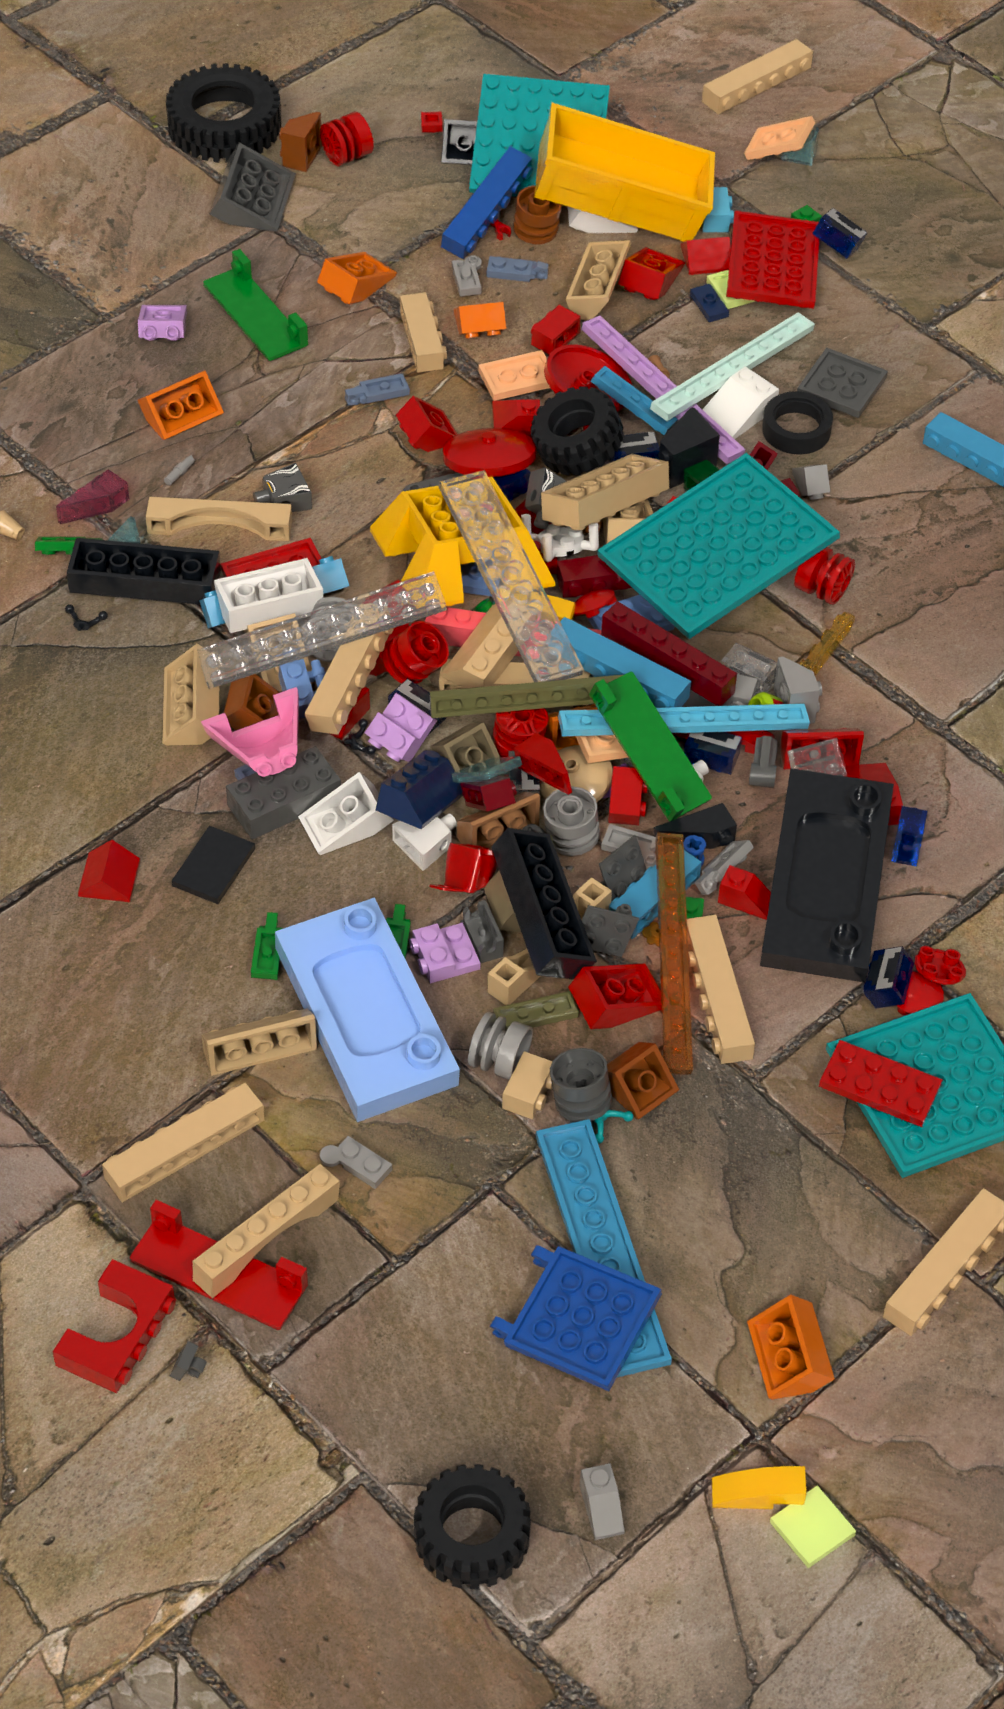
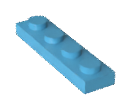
M606 366L598 371L591 380L601 391L607 393L619 404L629 409L635 416L644 420L654 430L663 435L678 420L676 417H673L666 421L650 409L652 402L650 398Z

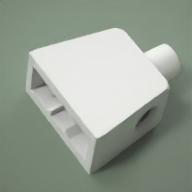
M450 813L440 819L436 817L423 829L398 821L392 824L393 841L424 871L448 850L451 842V830L457 827V822Z

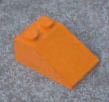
M366 252L325 258L317 283L322 285L327 292L339 296L342 302L353 304L364 301L396 277L397 272Z

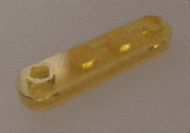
M843 612L841 615L838 614L830 630L826 629L819 644L813 645L808 658L801 660L799 665L813 671L816 676L850 632L855 616L848 612Z

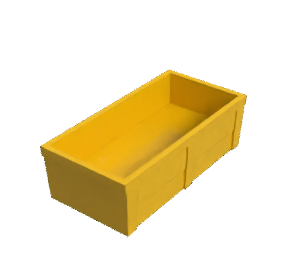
M551 103L549 118L539 145L534 198L572 207L608 218L611 221L622 222L679 239L682 242L693 240L707 214H710L713 209L715 152Z

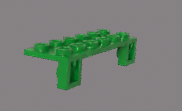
M241 249L232 252L231 270L203 281L204 287L268 361L275 360L308 346L307 324L296 312L288 315L287 319L252 279L251 261Z
M632 671L609 683L602 679L594 684L589 696L669 822L712 799L708 789Z

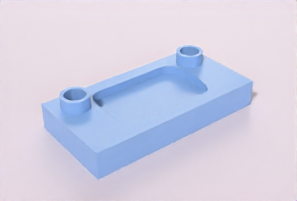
M375 897L275 931V949L303 1008H308L315 1016L316 1036L357 1122L459 1086L460 1068Z

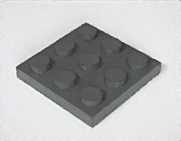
M826 347L798 386L797 391L818 396L830 408L859 418L887 378L888 371Z

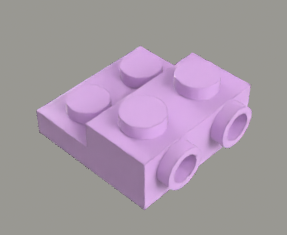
M142 305L138 318L139 338L146 340L167 338L171 341L184 338L187 306Z
M395 693L383 714L379 712L376 714L365 734L370 737L368 742L378 749H381L382 746L389 751L386 755L393 760L399 762L402 759L410 762L437 720L431 718L430 715L403 696Z
M437 923L412 930L413 938L409 939L410 948L413 954L418 955L420 972L422 975H427L430 984L480 970V961L463 923L442 929L439 928Z

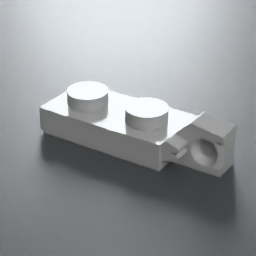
M750 840L732 841L701 871L703 875L694 882L701 895H709L717 889V882L722 881L729 865L735 867L746 860L747 854L754 848Z

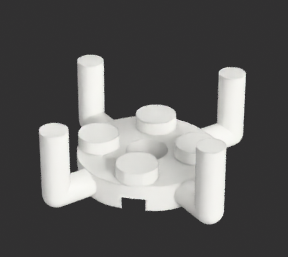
M521 515V521L532 539L541 544V553H543V559L546 562L552 561L554 557L567 556L569 551L574 550V554L582 550L596 551L599 548L598 523L589 524L588 541L584 540L582 530H572L569 526L560 527L549 524L546 530L539 534L531 533V515Z

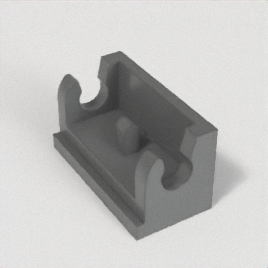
M486 900L479 901L477 904L478 909L473 913L470 912L468 906L465 907L463 910V920L460 921L466 929L480 964L503 957L504 939Z

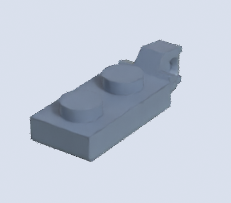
M490 256L486 276L488 278L530 282V279L535 278L547 279L549 264L539 261Z
M401 373L361 381L358 386L345 390V401L348 406L359 405L360 403L367 404L410 395V388L404 375Z

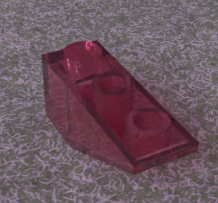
M109 469L56 506L58 523L65 524L113 512L130 500L128 483Z

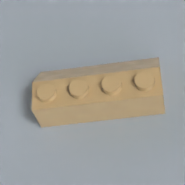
M630 240L588 243L566 298L569 310L580 315V320L595 318L608 303L630 248Z
M515 600L492 605L441 673V677L464 688L493 686L535 629V610Z
M199 644L194 645L164 668L162 743L165 745H201L210 739V736L204 730L201 721L219 715V656Z
M308 1008L293 1010L286 1014L265 1017L258 1021L240 1023L234 1027L212 1030L201 1034L203 1051L211 1076L317 1050L315 1016Z

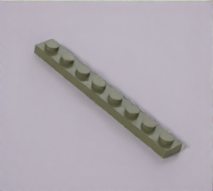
M623 675L431 691V718L594 704L589 696L594 684L602 679L609 683Z

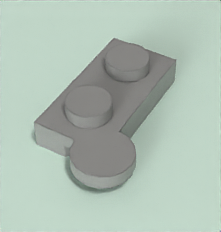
M475 255L467 257L464 261H452V271L459 296L481 294L482 287L477 270L481 268L482 260Z
M609 824L601 844V850L613 853L632 836L636 835L646 869L651 866L654 867L660 861V857L655 854L659 838Z
M347 1136L338 1147L328 1145L320 1151V1161L323 1165L334 1167L340 1163L343 1165V1169L374 1189L392 1171V1164L350 1136Z

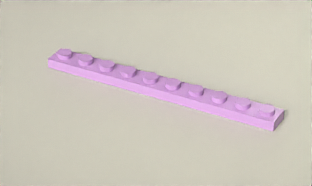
M601 316L583 322L582 331L656 399L677 387ZM697 404L675 416L680 420L690 408L694 407L719 433L718 457L726 464L733 462L745 453L746 449Z

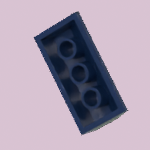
M425 750L381 783L375 811L423 829L463 796L460 780L447 758L440 756L436 751Z

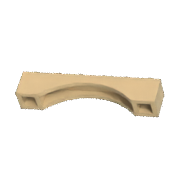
M149 497L146 513L147 534L172 535L193 526L225 524L247 529L265 540L290 541L292 507L291 504Z
M592 877L573 895L581 920L588 905L609 910L612 890ZM527 948L513 956L505 957L488 972V993L505 1005L512 1004L540 977L536 975Z
M321 1164L316 1166L193 1260V1281L211 1298L215 1297L233 1283L251 1259L277 1235L299 1221L319 1216L339 1200L340 1181Z

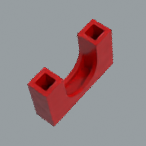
M112 1259L98 1280L99 1293L101 1297L132 1311L137 1317L134 1328L128 1335L113 1342H99L67 1328L53 1350L55 1366L117 1394L121 1386L129 1382L133 1372L132 1368L136 1362H140L144 1358L147 1344L151 1338H156L159 1334L162 1320L166 1314L170 1315L176 1305L173 1285Z

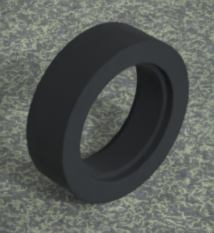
M799 391L782 393L772 398L765 407L762 425L763 435L770 445L782 452L797 455L813 453L828 443L831 436L833 413L824 400L813 394ZM788 413H801L814 418L818 422L819 427L811 432L795 433L780 427L776 419Z

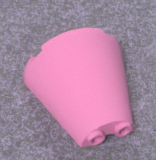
M297 687L273 695L278 716L232 732L227 716L223 713L201 721L203 728L211 739L256 771L258 775L266 777L280 773L287 768L293 767L296 763L299 720V693Z

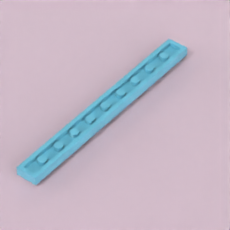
M805 704L656 708L671 733L808 729L810 724ZM599 710L559 711L558 720L562 737L614 735Z

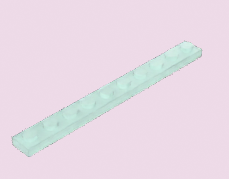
M799 312L652 401L650 409L666 421L672 419L720 389L729 377L746 366L751 370L813 331L815 324Z

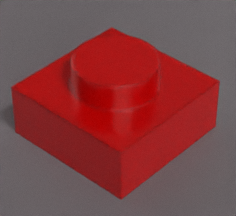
M421 112L422 132H443L442 112Z

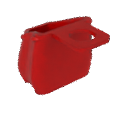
M450 842L446 859L444 885L430 884L429 887L443 891L475 893L485 887L492 879L498 867L492 848Z

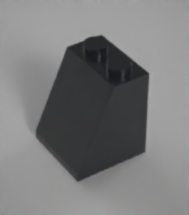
M694 407L690 408L660 441L658 458L669 463L670 489L684 483V469L705 460H708L717 467L720 435Z

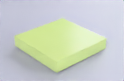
M818 1485L806 1493L804 1505L790 1504L770 1518L771 1525L807 1568L816 1564L856 1534L853 1526Z

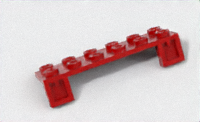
M157 1199L150 1207L152 1224L130 1255V1262L276 1330H280L308 1286L307 1268L284 1257L279 1259L276 1268L252 1258L233 1283L211 1298L193 1281V1260L218 1241L183 1226L181 1210Z

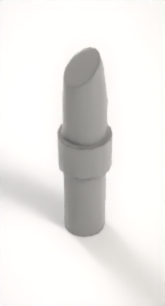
M192 454L182 462H179L164 478V482L170 486L187 472V469L195 462Z

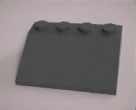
M239 143L228 159L210 215L229 225L277 231L296 173Z

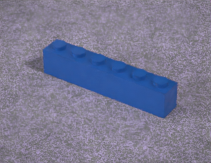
M510 146L442 235L441 247L462 259L468 253L471 254L477 245L478 239L486 235L488 226L496 222L500 210L508 206L512 194H517L521 188L522 181L530 177L533 170L531 168L532 158Z

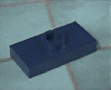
M711 284L690 289L691 298L708 322L729 317V310Z

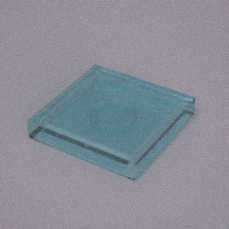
M520 756L490 758L451 773L455 783L485 781L520 767L522 762Z

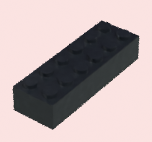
M76 538L67 569L69 593L201 605L199 600L206 598L205 593L216 590L214 580L219 579L221 573L220 552L206 549Z
M507 828L491 848L536 975L574 980L582 967L593 966L597 960L551 836L546 833Z

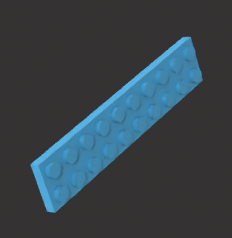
M590 1119L536 1131V1139L573 1252L645 1282ZM655 1309L617 1377L671 1365L672 1358Z

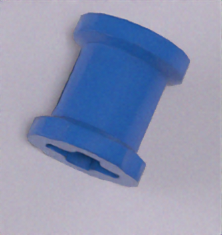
M696 835L686 837L683 842V849L695 858L697 857L702 862V866L705 859L703 854L706 848L705 840Z

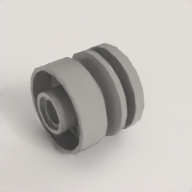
M571 786L572 793L569 795L560 790L552 792L545 800L543 811L546 834L552 835L556 852L562 855L576 856L592 850L598 843L600 830L596 799L587 790Z

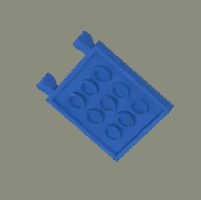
M536 1245L531 1254L535 1258L533 1263L545 1268L515 1323H509L495 1316L490 1325V1328L494 1329L492 1334L498 1338L505 1339V1347L610 1391L662 1295L661 1289L560 1246L553 1253Z

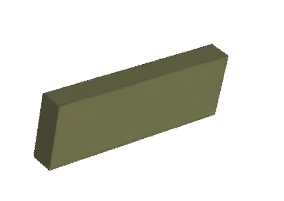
M570 991L493 1008L496 1020L500 1016L506 1018V1031L514 1021L534 1028L578 1018L579 1013Z

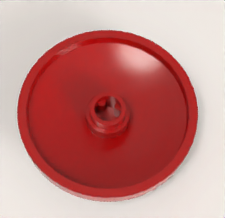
M574 344L560 346L549 354L544 366L545 379L555 394L560 391L562 393L566 392L568 388L572 387L575 389H579V387H588L590 389L592 387L601 391L591 380L604 366L632 385L627 372L613 358L588 346ZM609 396V398L612 399L617 412L624 408L623 405L619 404L614 398Z
M481 428L466 431L450 438L443 446V461L448 468L457 473L475 477H497L513 474L530 466L536 458V446L530 436L505 428Z

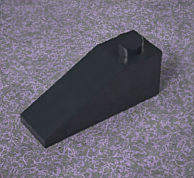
M721 803L655 826L653 836L659 838L657 847L675 848L678 845L683 848L685 838L696 835L705 840V849H714L735 841L737 824L725 805Z

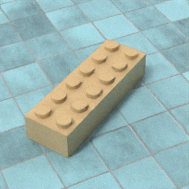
M630 454L541 492L542 520L552 522L555 526L565 525L571 527L572 530H582L591 523L600 522V519L614 516L620 510H627L636 503H643L647 498L659 496L661 492L669 489V463L663 460Z

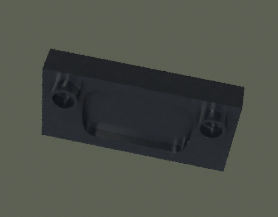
M790 768L760 966L866 982L894 784Z

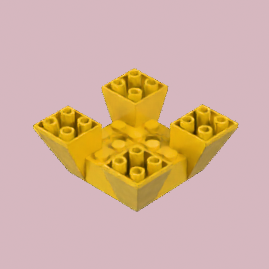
M493 477L403 491L370 526V532L385 557H394L411 552L415 553L401 580V584L417 611H426L464 603L460 564H469L476 561L493 559V569L509 594H520L526 591L542 590L555 586V581L531 535Z

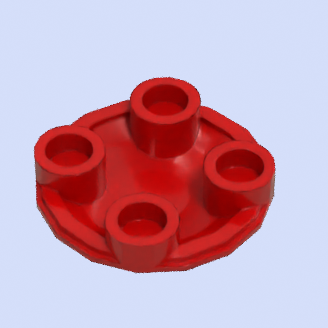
M599 589L581 596L574 602L575 610L573 616L585 614L586 618H591L598 615L600 608L612 605L617 601L614 590Z
M922 946L915 956L914 965L917 971L932 982L953 985L961 982L966 976V968L960 960L961 954L954 949L944 951L933 949L929 946Z
M913 971L904 973L895 979L891 987V997L894 1004L898 1007V1012L906 1016L943 1003L944 991L941 984L932 982L923 977L919 972Z

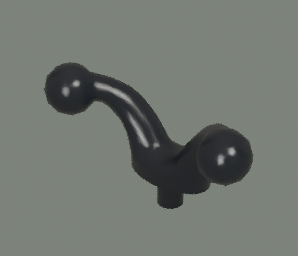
M68 604L65 607V612L72 615L73 625L78 631L88 630L101 620L108 618V613L101 611L98 617L87 622L79 619L73 605Z
M360 719L358 722L360 730L355 734H349V739H344V744H349L351 749L366 752L368 755H374L376 752L374 746L365 747L357 743V740L363 735L368 726L366 719Z

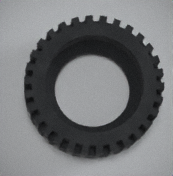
M223 63V67L217 68V64H211V69L201 66L199 72L195 69L190 70V76L183 74L181 75V81L176 79L174 86H170L169 93L166 95L169 135H171V140L175 142L176 147L182 148L186 154L191 152V156L196 159L199 155H202V160L204 161L213 158V162L219 163L220 159H225V163H227L239 143L261 154L263 153V147L269 149L271 142L275 143L277 136H279L282 125L278 87H275L273 80L269 81V77L266 74L261 76V71L257 69L251 72V67L245 66L244 69H240L239 64H234L233 68L229 67L228 63ZM220 101L239 102L252 107L244 116L227 121L207 119L195 111L201 106Z

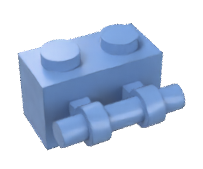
M304 659L279 664L278 678L282 692L295 687L298 689L299 719L306 718L305 712L316 691L312 690L310 682L316 681L318 688L326 673L325 668L321 666L320 660H313L311 662L312 670L308 672Z

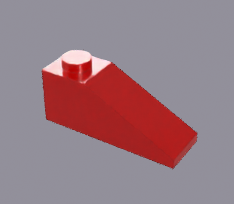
M535 733L514 747L519 769L568 795L572 793L568 771L551 739Z

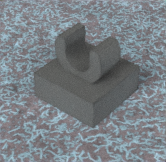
M189 1341L185 1344L179 1353L170 1377L178 1381L186 1373L195 1378L199 1377L207 1361L194 1356L198 1348L197 1345Z

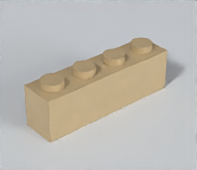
M426 292L401 295L400 314L417 373L443 369V360L447 359L446 347L441 345L443 344L442 333L437 331L438 320L437 316H433V302L428 301Z

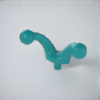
M608 1110L602 1117L595 1119L594 1122H596L598 1132L595 1134L598 1144L604 1141V1121L608 1117H621L625 1121L630 1122L634 1117L631 1111Z

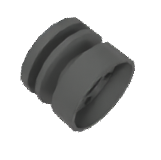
M575 1048L561 1053L553 1060L550 1066V1077L555 1105L559 1114L574 1122L587 1119L593 1121L602 1117L612 1104L607 1062L602 1054L593 1049Z

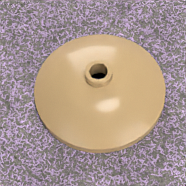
M573 745L558 750L568 771L571 786L587 790L594 796L596 802L602 799L612 785L613 768L610 760L587 763L580 745ZM539 780V790L545 800L552 792L558 790Z

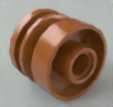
M532 185L521 190L517 196L513 229L517 237L524 242L545 244L551 242L558 233L562 205L534 198L536 185Z

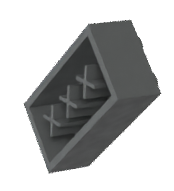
M314 746L297 754L295 765L280 773L262 777L256 772L227 785V805L253 840L299 819V815L341 785V779L319 749Z

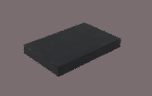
M209 826L172 879V886L219 904L254 852L255 843Z

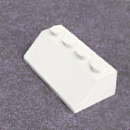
M308 558L214 580L221 613L230 633L246 630L247 625L294 613L296 617L312 614L317 601L323 598V588Z

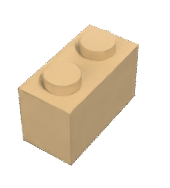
M524 1051L503 1092L502 1109L533 1120L537 1110L542 1111L545 1105L547 1090L553 1089L550 1077V1066L553 1061Z

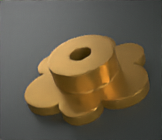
M651 922L649 927H645L642 930V935L647 938L646 942L649 945L655 944L658 947H665L667 941L673 937V934L670 932V926L667 923L658 924L657 922Z

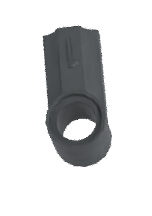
M770 736L756 738L749 785L774 788L778 740Z

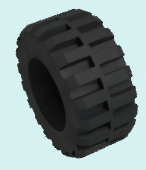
M572 387L568 388L566 392L562 393L560 391L552 399L548 398L544 403L545 405L540 406L537 410V415H534L531 423V435L536 449L546 467L563 475L569 476L570 473H573V475L577 476L583 472L588 473L597 467L604 466L607 460L610 461L615 456L614 452H618L624 437L623 424L612 399L606 393L592 387L590 389L588 387H579V389ZM589 426L579 434L565 437L576 428Z
M466 1464L456 1466V1471L451 1472L450 1469L441 1472L439 1480L432 1478L427 1483V1491H421L418 1497V1506L415 1507L414 1541L416 1542V1551L419 1558L424 1559V1566L429 1572L436 1570L437 1579L442 1582H446L449 1579L452 1581V1586L462 1588V1584L470 1585V1589H479V1584L486 1583L487 1587H491L497 1584V1578L501 1577L502 1580H506L512 1575V1567L518 1569L522 1564L523 1555L527 1554L529 1548L531 1511L529 1503L525 1501V1493L521 1487L515 1488V1480L509 1475L503 1478L500 1476L501 1471L491 1467L490 1471L484 1470L483 1465L474 1464V1468H466ZM477 1508L492 1514L501 1524V1530L488 1542L478 1545H467L452 1539L444 1530L443 1524L452 1514L459 1510Z

